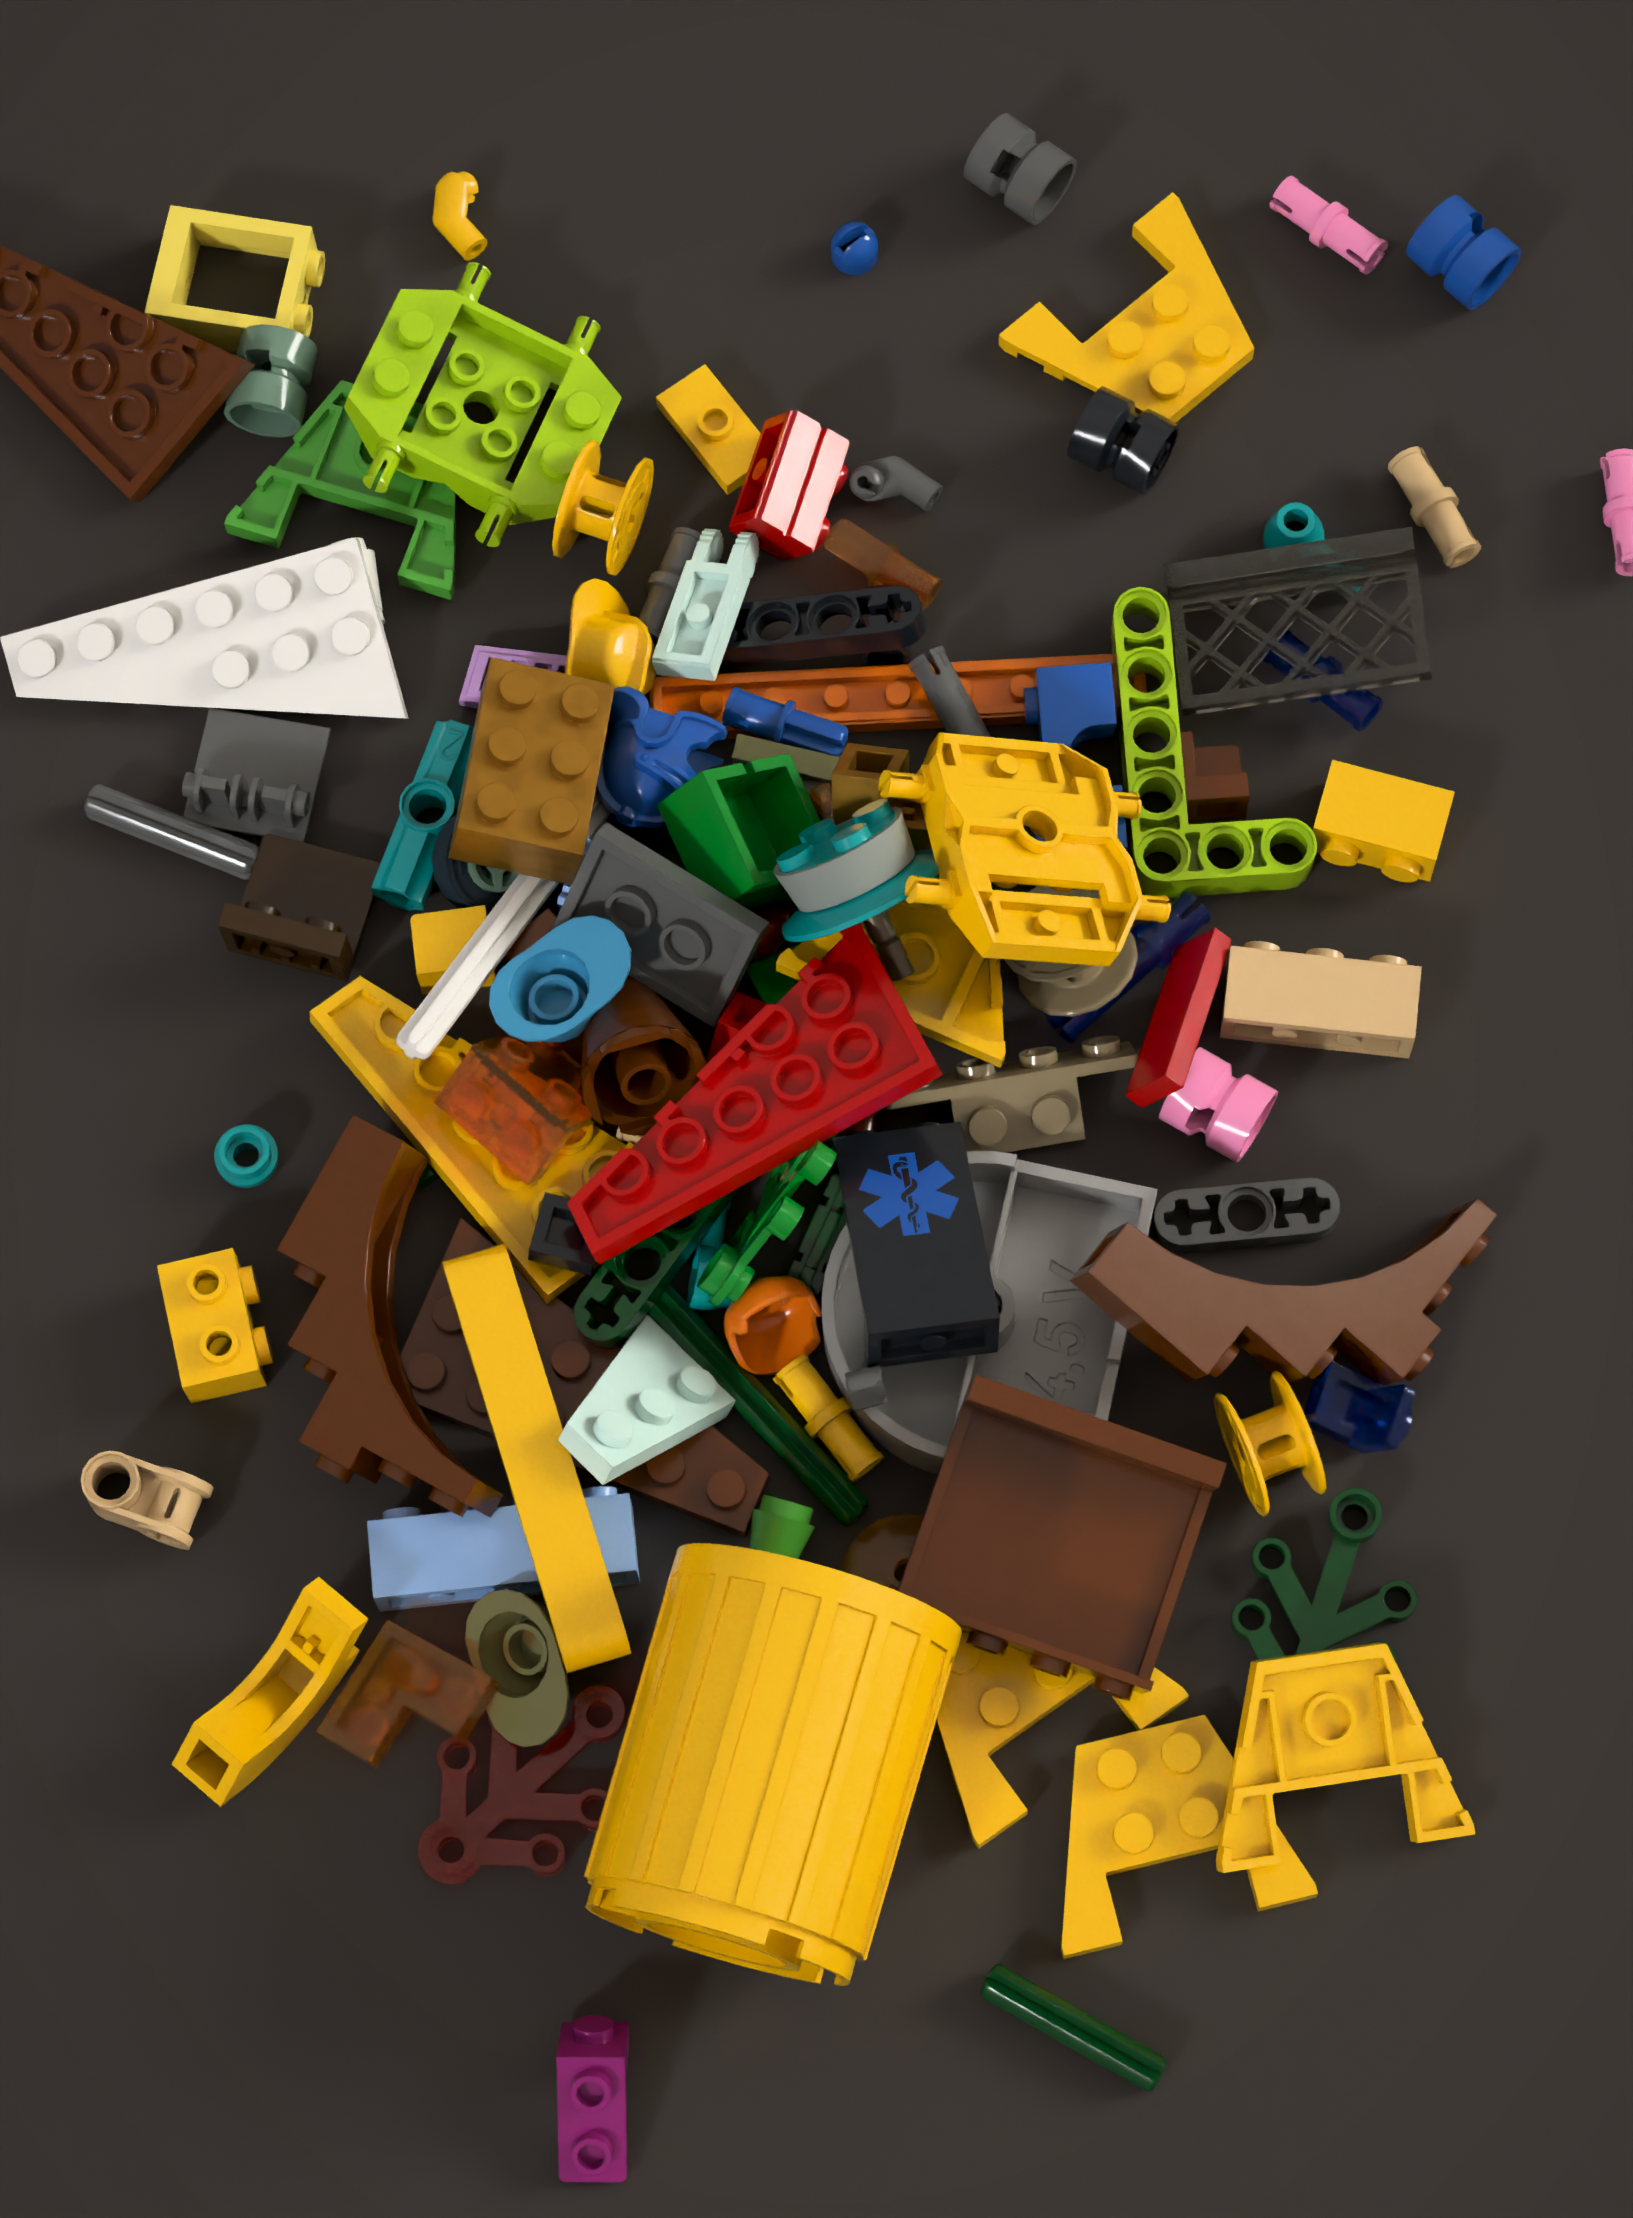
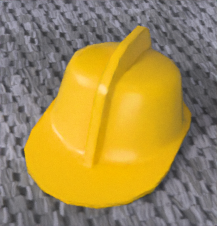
M594 578L581 583L574 594L571 607L569 647L566 656L565 674L613 684L615 688L618 686H628L640 691L645 696L652 688L657 675L652 664L655 645L650 637L648 627L639 618L630 615L629 609L620 593L608 582Z

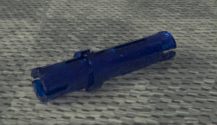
M1183 890L1179 897L1171 903L1170 916L1165 923L1151 921L1147 926L1139 923L1131 931L1135 937L1138 960L1132 979L1116 998L1099 1009L1077 1015L1062 1027L1063 1031L1059 1033L1065 1041L1073 1044L1080 1034L1145 978L1155 967L1164 969L1173 960L1171 953L1204 924L1206 925L1212 920L1210 913L1203 904L1199 905L1185 919H1180L1193 908V903L1197 901L1198 898L1188 890ZM1045 1013L1047 1021L1054 1030L1069 1018V1016H1050Z

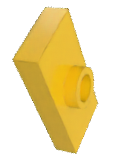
M704 364L656 396V404L728 495L743 485L761 433L706 364Z

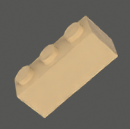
M1250 941L1244 943L1243 947H1230L1220 1038L1409 1059L1416 1036L1422 966L1407 965L1405 959L1393 955H1376L1371 957L1369 961L1344 958L1341 952L1329 948L1309 949L1306 951V954L1280 951L1281 949L1278 945L1264 941Z

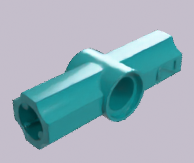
M453 720L446 722L436 721L414 780L400 795V815L371 886L372 893L391 906L407 911H424L435 883L432 854L436 837L446 822L457 814L473 734V728L469 725ZM430 807L440 808L445 811L442 818L434 823L424 824L415 820L421 811Z

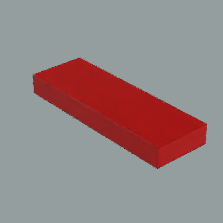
M1216 927L1174 950L1125 1094L1127 1098L1141 1108L1184 1087L1231 946V939Z

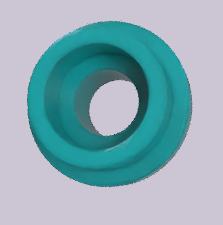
M244 1124L229 1129L220 1137L215 1147L214 1161L219 1174L229 1184L240 1188H252L263 1184L273 1175L278 1165L279 1152L276 1142L269 1132L256 1125ZM252 1149L259 1153L257 1161L249 1167H242L236 1163L237 1156L243 1150Z

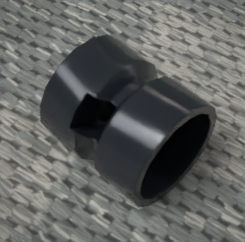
M1101 386L1088 402L1074 429L1067 449V456L1097 472H1101L1107 467L1111 468L1113 480L1145 496L1157 482L1172 454L1180 432V424L1150 409L1138 414L1135 412L1134 401ZM1130 435L1134 437L1130 448L1127 449L1123 446Z

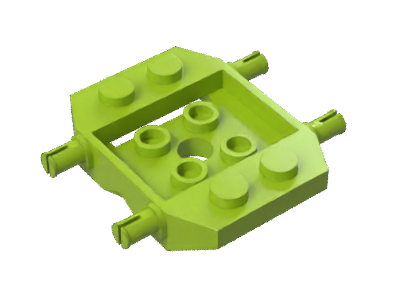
M469 262L456 290L400 289L347 397L344 409L371 458H373L366 475L363 477L365 486L369 489L372 488L380 470H383V473L375 489V492L385 493L388 490V485L396 470L412 478L446 484L468 505L486 513L479 529L475 532V537L483 544L491 525L494 524L495 529L487 546L498 547L508 524L515 525L555 518L557 516L566 482L578 455L590 439L601 444L622 397L588 356L594 340L601 330L600 325L594 319L585 338H582L581 335L590 317L579 316L566 344H561L479 304L478 299L487 281L490 279L491 273L483 265L475 283L472 284L471 281L480 263ZM446 338H449L455 342L411 433L402 430ZM548 388H551L557 392L514 483L505 480ZM469 402L485 404L492 411L494 421L488 424L473 422L465 414L463 405Z

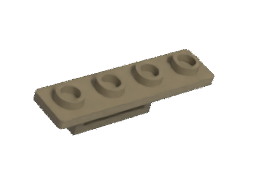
M1107 1035L1084 1040L1081 1043L1082 1049L1057 1053L1056 1047L1052 1046L1026 1049L1019 1053V1060L1004 1062L1001 1068L979 1058H971L958 1062L956 1064L957 1071L942 1073L943 1075L893 1102L886 1106V1108L891 1110L949 1100L952 1123L961 1122L966 1152L998 1151L1008 1153L1086 1139L1077 1077L1134 1068L1138 1056L1130 1042H1120L1118 1036Z

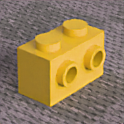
M233 1248L157 1265L182 1388L191 1404L267 1386L263 1366L274 1363L265 1325L254 1327L250 1305L261 1303L253 1266L242 1267Z

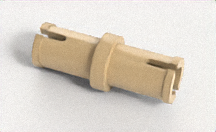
M1414 446L1403 450L1389 462L1388 470L1394 475L1412 505L1410 509L1412 519L1418 527L1426 528L1447 567L1455 568L1467 563L1480 552L1481 545L1474 538L1456 508L1459 503L1458 497L1451 487L1443 486L1427 460L1426 453L1422 447Z

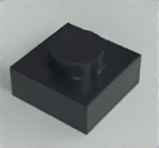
M545 1192L529 1247L528 1260L591 1276L595 1258L592 1256L567 1205L570 1198Z

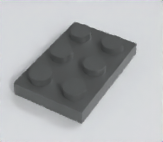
M606 822L595 833L552 928L554 929L575 917L593 915L610 920L625 933L631 948V969L628 975L711 1027H714L731 1002L770 922Z

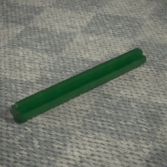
M669 1284L648 1312L651 1318L736 1400L733 1407L841 1525L847 1527L856 1522L869 1507L867 1498L752 1373L739 1366L732 1351L692 1308H689V1304Z

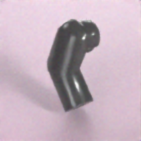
M898 456L864 462L851 472L849 478L851 491L862 500L877 501L903 495L926 512L935 505L943 491L942 485Z

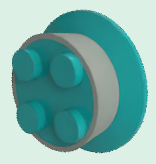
M880 799L860 808L852 815V819L838 825L830 818L817 822L803 830L798 835L802 844L781 854L776 859L778 864L773 872L798 907L786 920L781 929L787 941H809L834 934L863 922L873 943L877 944L876 949L891 980L898 981L911 975L914 969L900 938L895 936L896 930L886 910L908 897L905 896V884L909 876L935 878L939 874L938 865L935 863L932 848L914 851L902 810L898 807H891L887 799Z

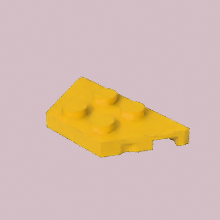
M905 899L887 909L886 911L896 930L895 936L900 938L914 969L911 975L892 982L919 1032L1001 1068L1005 1060L1006 1048L1003 1030V991L1000 959L983 958L950 918L948 910L941 905L909 904ZM861 922V923H860L861 926L863 927V929H864V931H865L867 937L869 938V940H870V942H871L873 948L875 949V951H876V953H877L879 959L881 960V962H882V964H883L885 970L887 971V969H886V967H885V965H884V963H883V961H882V959H881V957H880V955H879V953H878V951H877V949H876L877 944L873 943V941H872V939H871V937H870V935H869V933H868V931H867V929H866L864 923ZM840 931L821 938L803 941L793 950L787 948L779 955L776 961V971L800 981L801 978L798 972L814 956L821 960L843 938Z

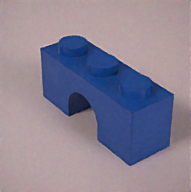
M1111 662L1036 668L1034 687L1023 688L1026 726L1037 725L1039 742L1065 744L1074 750L1079 744L1088 740L1114 737L1117 722ZM1122 785L1112 786L1113 791L1123 792ZM1118 817L1117 837L1127 851L1125 818ZM1035 835L1036 840L1046 842L1044 839H1041L1040 837Z

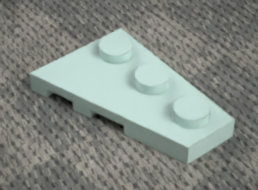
M647 1314L569 1419L558 1441L604 1485L725 1419L736 1400Z

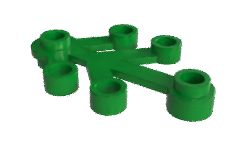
M835 1134L834 1136H832V1137H830V1138H828V1139L832 1140L833 1137H836L837 1134ZM817 1140L810 1149L792 1158L791 1161L788 1160L777 1166L771 1172L763 1187L764 1193L757 1212L750 1211L731 1240L732 1245L729 1246L724 1243L713 1255L699 1278L697 1287L708 1294L707 1301L717 1307L725 1298L733 1303L739 1299L755 1273V1270L748 1266L752 1258L772 1234L784 1241L799 1222L804 1212V1207L790 1199V1197L805 1179L815 1186L823 1180L837 1157L835 1151Z

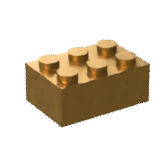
M491 657L481 689L448 858L572 885L584 855L615 685Z

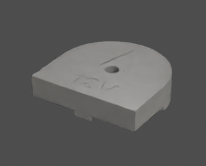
M998 1151L967 1152L1000 1316L998 1352L881 1367L887 1403L858 1411H853L852 1408L850 1413L858 1424L877 1443L893 1455L922 1470L938 1474L969 1381L975 1374L1108 1421L1128 1331L1070 1280L1108 1232L1128 1222L1146 1236H1149L1158 1189L1017 1159V1154ZM846 1223L832 1249L825 1271L821 1314L824 1348L829 1371L840 1397H845L851 1405L844 1373L863 1369L862 1363L864 1362L865 1350L864 1314Z

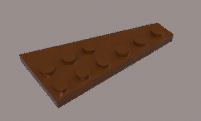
M0 245V368L129 500L141 502L255 364Z
M461 1218L442 1262L495 1245ZM441 1262L400 1357L412 1394L423 1412L496 1440ZM511 1262L561 1425L564 1429L569 1419L618 1355L620 1349L616 1346L613 1348H600L591 1344L578 1330L573 1318L574 1311L557 1297L546 1304ZM710 1426L606 1484L745 1538L752 1522V1509L758 1508L770 1477L764 1468L717 1429ZM571 1454L576 1472L596 1479Z

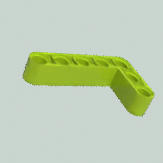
M1146 587L1128 589L1120 595L1114 605L1111 627V647L1124 792H1137L1140 797L1145 793L1160 792L1166 795L1172 804L1171 808L1161 813L1150 812L1142 806L1137 819L1126 818L1129 855L1133 859L1142 893L1151 896L1165 895L1168 898L1287 890L1298 887L1310 874L1317 852L1315 834L1306 823L1293 818L1188 824L1170 611L1167 601L1159 592ZM1143 614L1151 618L1156 627L1149 632L1136 633L1124 624V620L1131 615ZM1139 673H1149L1160 681L1161 687L1149 693L1140 692L1132 687L1129 679ZM1152 732L1160 735L1165 740L1167 746L1155 753L1145 752L1135 744L1134 738L1142 733ZM1289 843L1298 848L1303 859L1292 865L1281 864L1271 855L1270 849L1276 844ZM1219 847L1229 848L1237 854L1240 864L1231 869H1219L1209 861L1207 853ZM1165 852L1175 859L1177 868L1165 874L1155 873L1147 867L1144 859L1151 853Z

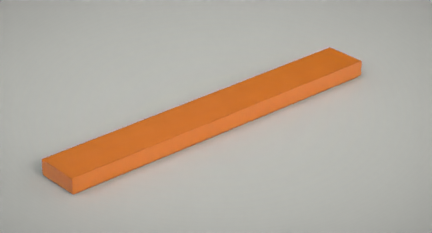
M1112 654L951 662L985 726L1026 724L1023 688L1034 687L1036 668L1111 662L1116 719H1118ZM909 664L717 674L715 681L672 676L656 677L652 688L649 690L651 709L673 716L678 711L697 712L709 716L721 724L729 695L734 687H738L743 691L784 705L789 700L796 702L797 710L844 725L848 728V733L944 728L914 672L910 670ZM1145 673L1136 674L1129 679V683L1134 689L1147 693ZM725 726L728 732L726 739H736L737 734L755 738L761 737L731 726Z

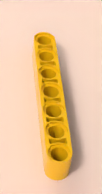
M505 1243L443 1261L442 1264L567 1674L630 1655L632 1652L571 1453L558 1441L563 1428Z

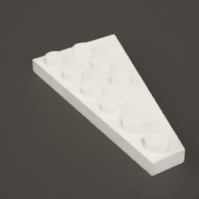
M358 538L0 637L16 697L409 719Z

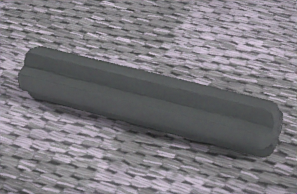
M102 784L94 785L85 801L84 811L86 816L93 821L245 880L250 877L259 852L258 846Z

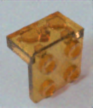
M503 1033L474 1044L434 1103L526 1185H530L540 1180L573 1132L597 1121L590 1114L581 1094V1065L563 1050L562 1042H526Z

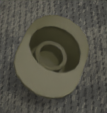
M503 1589L489 1592L474 1604L466 1620L465 1642L469 1658L476 1673L486 1711L494 1728L508 1742L522 1747L541 1745L557 1734L566 1718L570 1698L566 1668L547 1607L538 1605L524 1593Z

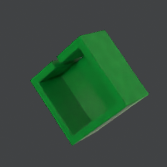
M789 753L753 760L744 766L742 763L702 770L657 804L687 872L747 909L791 900V897L773 872L778 864L776 859L789 849L802 844L798 835L806 828L821 821Z

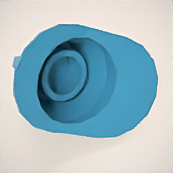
M593 915L575 917L555 927L527 950L514 957L497 973L490 987L489 1007L496 1024L509 1036L526 1042H565L579 1036L587 1028L594 1014L609 1003L624 986L631 969V948L625 933L610 920Z

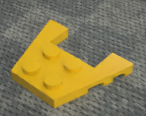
M1172 192L1135 222L1132 229V237L1169 272L1166 276L1084 343H1081L1044 305L1038 302L999 334V346L1016 358L1021 354L1043 365L1044 372L1062 381L1068 378L1094 392L1101 386H1104L1134 401L1136 413L1140 414L1150 409L1174 422H1178L1253 359L1254 346L1180 199Z
M962 1630L936 1724L942 1737L958 1794L961 1798L972 1840L980 1849L1028 1813L1025 1805L989 1756L1094 1682L1095 1677L1070 1669L1067 1679L1042 1672L1029 1666L1032 1658L1031 1654L1008 1646L1004 1656L977 1649L966 1644L969 1632ZM1155 1667L1150 1678L1151 1681H1154L1150 1692L1141 1694L1133 1691L1130 1701L1113 1697L1137 1731L1150 1728L1188 1701L1189 1698L1188 1693L1182 1686Z
M1379 1642L1251 1661L1216 1855L1217 1871L1227 1873L1282 1864L1273 1804L1274 1793L1401 1774L1410 1841L1423 1843L1475 1835L1474 1823L1468 1811L1463 1809L1450 1783L1452 1778L1443 1759L1436 1754L1421 1723L1424 1720L1387 1643Z
M1205 1715L1076 1746L1061 1941L1063 1959L1122 1945L1123 1940L1106 1876L1218 1849L1233 1757ZM1278 1826L1277 1833L1282 1864L1247 1869L1258 1912L1316 1898L1318 1895L1315 1882Z

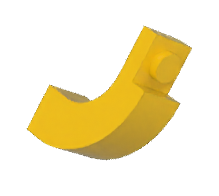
M320 1577L305 1586L267 1653L251 1673L226 1698L194 1721L171 1765L220 1807L223 1806L257 1778L286 1749L323 1706L358 1655L360 1650L354 1644L368 1618Z

